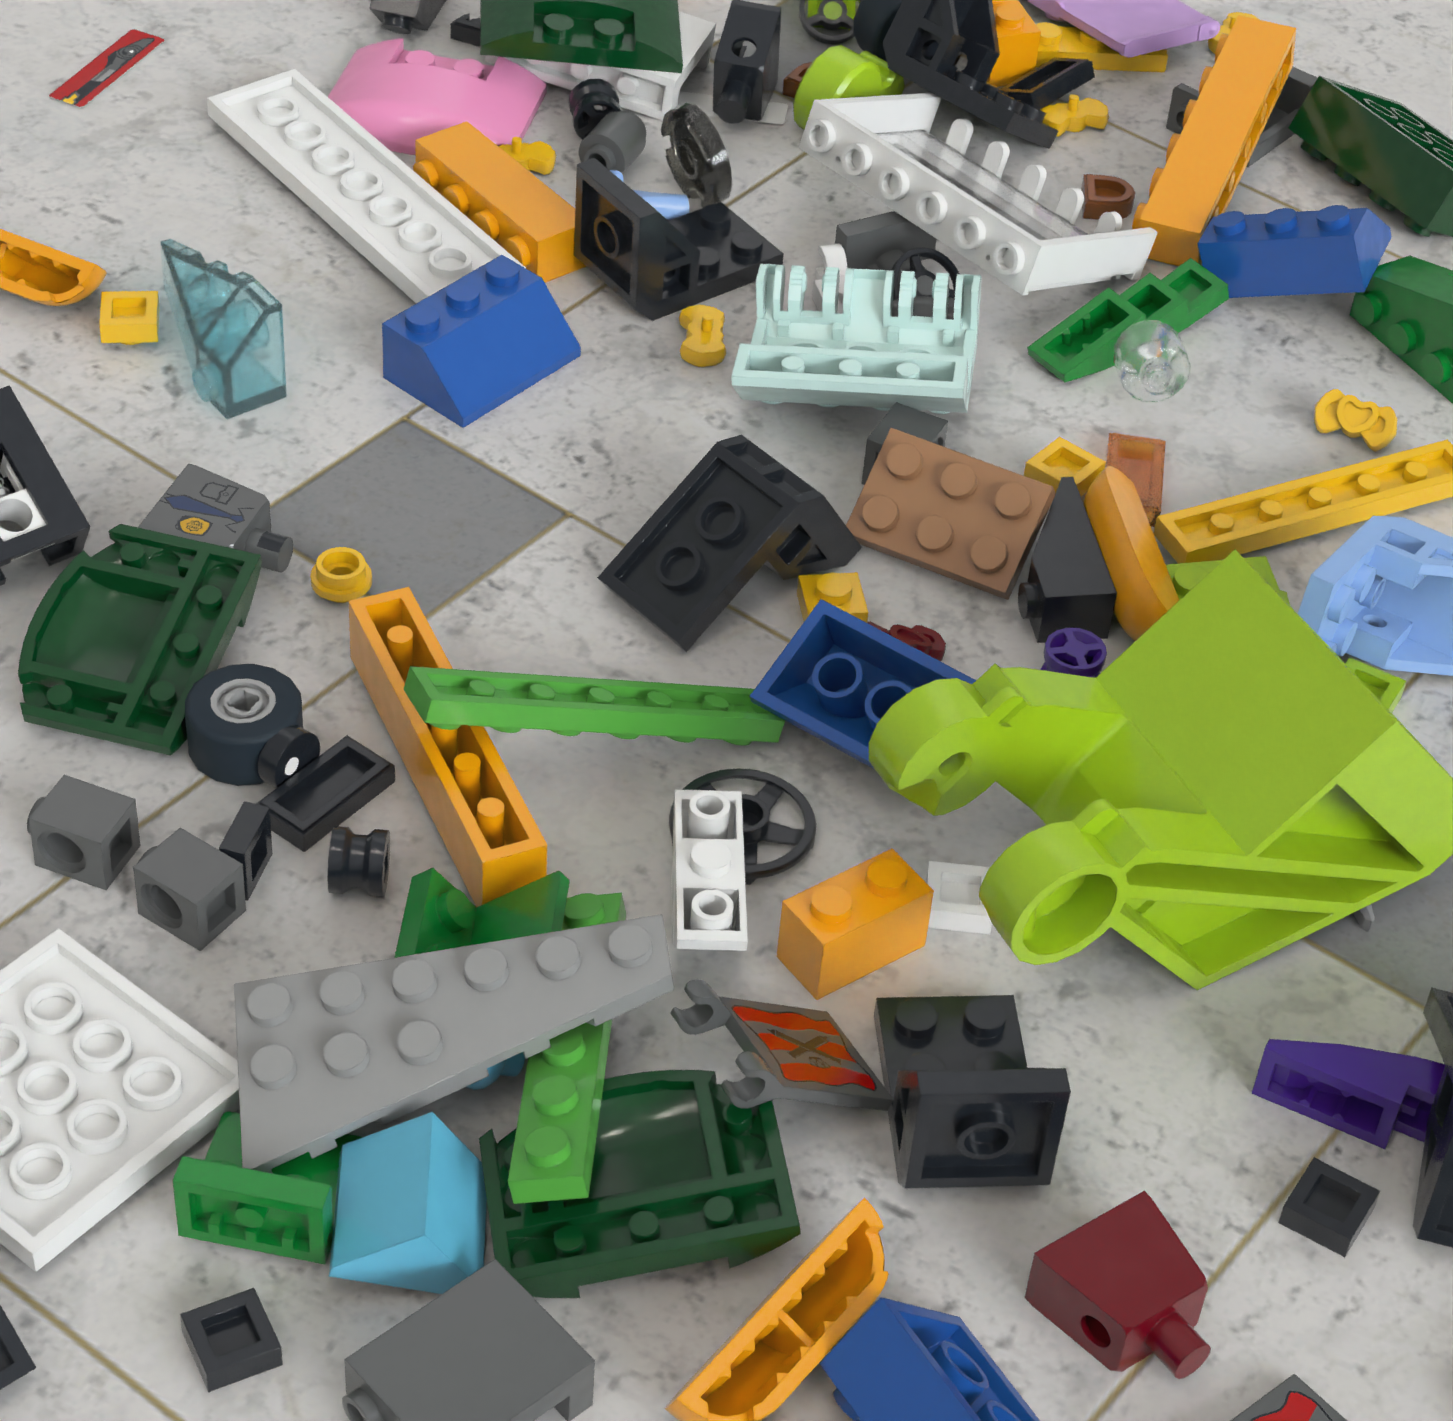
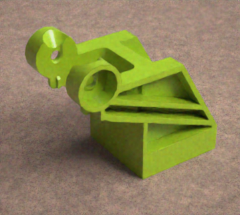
M1236 549L1096 678L1024 667L1000 668L995 663L973 684L958 678L934 680L913 689L889 708L877 723L869 741V762L889 789L923 807L933 816L944 815L967 805L996 781L1032 809L1046 824L1027 833L1005 849L988 869L979 888V898L993 926L1018 960L1032 965L1055 963L1074 955L1099 938L1111 927L1194 989L1199 990L1430 875L1453 855V778Z

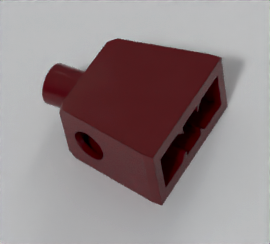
M1145 1190L1034 1253L1024 1298L1110 1371L1123 1372L1154 1353L1177 1379H1182L1196 1371L1205 1362L1211 1351V1347L1194 1330L1208 1290L1206 1277Z

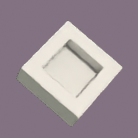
M929 861L926 883L934 890L928 928L990 935L992 923L979 898V888L990 867Z

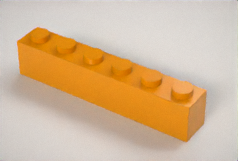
M1238 15L1229 35L1223 33L1220 36L1215 52V64L1213 67L1206 66L1203 71L1199 85V97L1197 100L1190 99L1186 106L1182 124L1183 130L1181 134L1174 133L1172 135L1166 153V165L1164 168L1157 167L1153 174L1149 189L1150 198L1147 203L1140 202L1135 211L1132 229L1151 227L1158 232L1148 259L1180 266L1192 258L1201 265L1202 261L1197 243L1212 217L1225 213L1293 67L1296 39L1295 27Z
M405 587L348 601L350 657L476 907L547 876V843L485 727L461 725L458 729L446 730L434 727L429 723H424L404 691L410 666L453 669L411 589Z

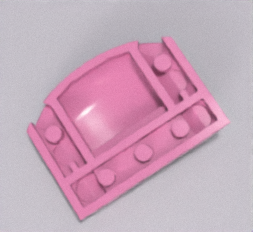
M404 38L370 44L356 50L328 95V98L390 151L415 155L416 139L466 121L497 146L504 144L512 145L513 137L524 138L547 93V84L530 71L504 57H498L494 66L482 64L475 59L458 60L435 56L425 50H404Z

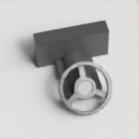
M892 211L837 225L835 244L839 243L842 245L847 259V268L894 271L893 300H899L902 271L915 272L917 280L916 296L932 297V286L936 275L927 271L922 265L921 261L926 259L935 260L949 273L953 284V289H949V298H955L956 277L960 273L954 263L943 253L935 250L937 240L935 237L897 212Z

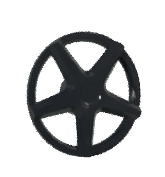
M725 769L705 774L693 780L682 789L717 791L711 783L727 779H749L766 783L755 796L742 794L745 885H751L758 878L773 876L792 868L807 855L810 849H813L816 819L812 807L797 788L775 775L752 769ZM783 792L791 796L799 805L805 821V828L803 830L769 821L770 810ZM674 801L669 813V830L672 838V846ZM760 841L795 846L789 853L776 860L757 864V845Z

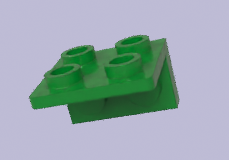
M432 867L413 876L411 879L394 958L562 931L570 880L561 871H556L476 907L462 891L456 889Z
M225 1112L220 1119L205 1159L201 1160L182 1156L173 1177L178 1236L325 1265L332 1247L340 1152L343 1144L362 1137L345 1134L335 1139L338 1147L319 1156L311 1158L309 1152H306L272 1168V1173L243 1168L240 1113Z

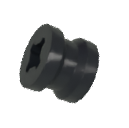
M588 79L580 82L573 88L569 96V109L573 116V126L577 135L582 140L604 116L611 112L622 111L615 87L602 79ZM600 105L603 110H596L594 106Z
M333 827L328 856L327 882L329 893L344 894L350 888H362L369 896H385L390 861L389 830L374 829L368 835L354 834L349 827Z

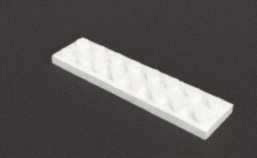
M296 69L207 98L208 116L415 303L422 301L500 255H504L526 268Z

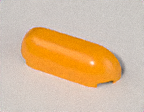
M0 229L1 290L42 305L65 306L77 303L91 295L100 286L107 274L103 268L92 262Z
M1107 466L1093 480L1083 504L1117 592L1113 611L1122 629L1131 639L1136 641L1179 601V598L1134 483L1117 468Z
M865 1197L789 1272L667 1404L665 1410L679 1421H761L773 1413L791 1395L877 1299L886 1284L888 1271H884V1250L878 1233L884 1226L878 1213Z

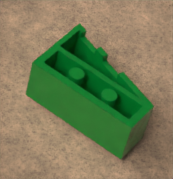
M1413 256L1403 257L1378 265L1365 292H1355L1350 316L1453 403V270Z

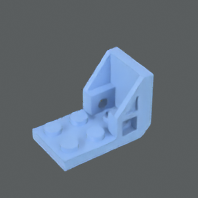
M1373 515L1311 574L1298 615L1340 656L1347 653L1384 670L1453 676V537L1404 517Z

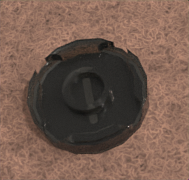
M685 103L670 109L664 114L661 135L663 137L669 135L671 147L665 150L666 160L675 181L688 198H700L701 207L723 202L730 197L732 172L727 151L718 130L707 114L697 105Z

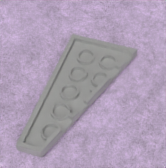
M663 915L234 984L243 1168L272 1173V1168L306 1152H309L311 1158L319 1156L338 1147L335 1139L373 1121L383 1125L488 1077L487 1068L522 1052L527 1059L550 1048L549 1039L584 1023L598 1026L673 991L674 984Z

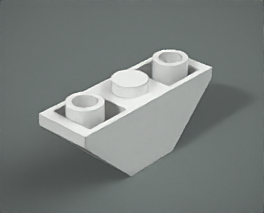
M675 789L672 859V944L676 949L747 951L742 791Z

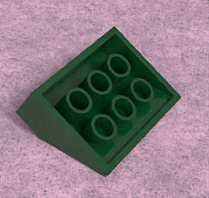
M1319 76L1288 127L1289 130L1304 140L1300 147L1317 159L1326 161L1329 158L1337 164L1334 172L1344 180L1356 186H1360L1363 183L1369 187L1371 192L1368 197L1376 204L1390 211H1395L1396 208L1406 215L1403 223L1413 231L1426 237H1430L1432 232L1453 237V139L1400 102Z

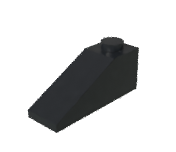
M1062 477L1031 557L1028 580L1019 585L1018 606L1020 615L1023 619L1030 620L1037 643L1046 642L1049 635L1056 630L1064 628H1080L1092 632L1101 639H1108L1117 592L1073 477Z

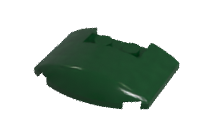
M480 0V55L682 73L683 59L678 0Z
M119 524L108 531L110 539L115 543L92 557L84 550L79 553L59 574L37 607L29 624L19 660L18 677L22 684V693L25 703L20 702L24 722L171 756L187 740L185 698L194 683L209 672L217 670L237 626L244 627L258 582L262 558L260 554Z
M661 1070L604 1079L589 1197L581 1199L514 1204L508 1185V1176L516 1129L498 1143L496 1142L493 1129H490L479 1138L494 1259L532 1297L580 1298L579 1286L726 1257L728 1258L729 1268H733L782 1246L800 1235L801 1230L773 1101L771 1100L750 1108L736 1107L722 1089L721 1084H716L715 1071Z

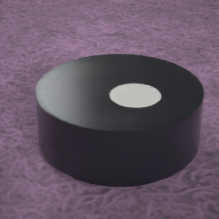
M298 725L281 729L265 743L258 759L260 778L274 788H278L319 757L320 742L318 737Z

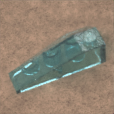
M170 238L161 241L164 289L192 370L193 384L199 397L204 402H210L227 420L287 397L282 304L252 275L243 271L232 275L229 273L226 263L219 260L206 263L202 254L195 249Z

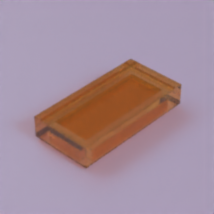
M1109 433L1105 468L1107 466L1117 468L1134 483L1150 526L1155 527L1156 518L1161 514L1166 441Z

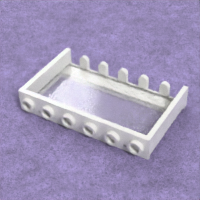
M934 93L814 100L798 148L1022 296L1028 295L1029 291L1111 280V277L1116 280L1120 279L1121 275L1126 276L1130 280L1140 279L1158 234L1156 230L1147 227L1120 231L1122 218L1119 213L1112 211L1105 212L1100 216L1094 234L1084 232L1075 226L1084 202V194L1079 188L1065 189L1054 213L1037 202L1046 180V170L1042 165L1033 164L1027 166L1018 189L1001 179L1010 153L1006 142L995 141L990 143L980 166L965 156L973 134V124L969 119H956L952 123L946 143L930 134L929 132L942 97Z

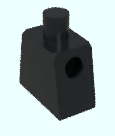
M732 0L715 56L713 78V112L727 123L736 124L744 119L760 121L764 116L778 81L782 7L742 0ZM744 41H749L756 47L755 53L749 57H743L747 47L742 46Z

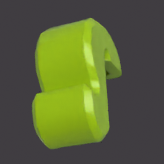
M843 45L829 47L813 60L801 79L793 101L794 121L800 128L805 129L814 100L902 95L904 77L889 70L885 60L868 51L858 54Z

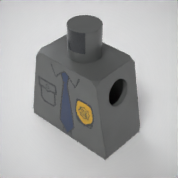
M189 463L138 526V528L260 554L262 558L261 567L279 573L286 570L293 553L292 538L271 532L270 501L264 494Z

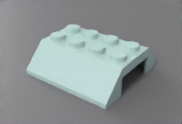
M760 264L756 278L757 320L751 344H739L732 372V386L742 400L762 401L767 404H780L783 402L817 404L822 407H836L839 405L873 407L882 411L890 410L897 402L917 410H928L937 414L950 412L967 413L977 350L981 275L957 274L954 320L947 319L949 273H936V279L933 281L932 298L934 299L933 317L913 316L914 298L917 293L915 272L902 271L898 317H893L895 282L893 270L847 268L844 283L843 314H837L840 283L839 268L826 267L825 274L822 277V311L803 310L804 296L807 290L805 266L792 265L788 292V311H783L785 265Z

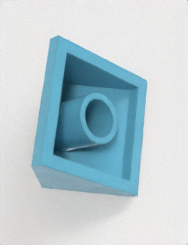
M433 1112L343 1144L339 1157L329 1277L443 1294L484 1266L487 1198L482 1162Z

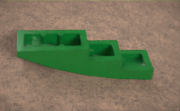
M1190 258L1162 280L1152 273H1148L1120 295L1108 287L1028 346V355L1064 383L1106 370L1148 351L1188 328L1229 299L1228 284Z

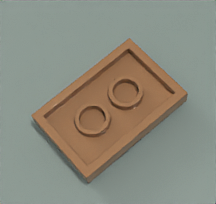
M890 428L846 526L858 543L1009 600L1056 494L1054 487Z

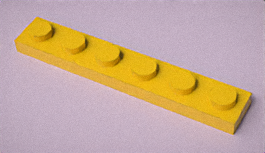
M1447 439L1157 516L1153 534L1178 564L1225 559L1235 549L1240 554L1369 520L1373 515L1384 516L1453 497V444Z

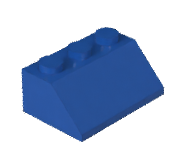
M1333 205L1318 211L1296 212L1291 208H1281L1266 214L1244 215L1239 211L1225 212L1212 217L1197 244L1202 266L1228 284L1229 298L1365 292L1392 235L1390 227L1369 208L1348 209V207L1343 205Z
M504 255L498 256L382 323L383 378L462 428L581 356V346L543 279Z
M820 599L749 697L752 703L874 769L869 762V741L877 723L895 702L913 689L934 680L958 678L971 684L976 680Z
M881 1297L819 1363L837 1387L833 1391L835 1401L854 1421H1040L958 1316Z

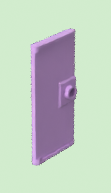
M1028 0L1029 3L1043 10L1047 18L1055 21L1069 22L1124 57H1135L1214 38L1220 31V23L1203 15L1179 0Z

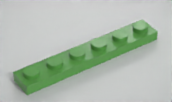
M410 666L404 686L405 693L424 723H429L434 727L446 730L458 729L461 725L491 727L505 733H517L521 729L550 730L564 736H577L581 732L609 733L615 737L629 740L636 739L639 735L666 736L672 740L684 743L693 742L696 738L721 739L734 745L746 746L751 744L752 741L778 743L785 724V720L751 702L749 696L754 691L752 688Z
M622 892L600 895L583 893L567 898L562 930L626 920ZM612 1019L598 1026L584 1023L549 1039L550 1048L528 1058L508 1176V1185L514 1204L589 1197Z

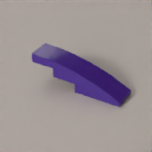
M1269 1039L1262 1055L1252 1094L1386 1149L1394 1130L1425 1142L1428 1116L1445 1069V1064L1415 1056L1344 1044Z

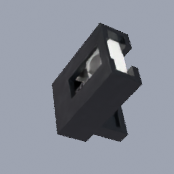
M9 385L0 389V521L16 522L24 530L11 532L0 526V567L38 550L41 551L46 562L51 566L74 557L83 551L90 525ZM0 568V586H1V585L5 584V582H6V577H5V575L3 574V572H2V570H1V568Z

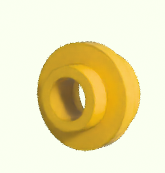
M335 547L321 553L310 573L311 587L314 592L324 599L338 603H345L362 597L369 591L372 585V571L365 562L364 556L357 550L347 547Z

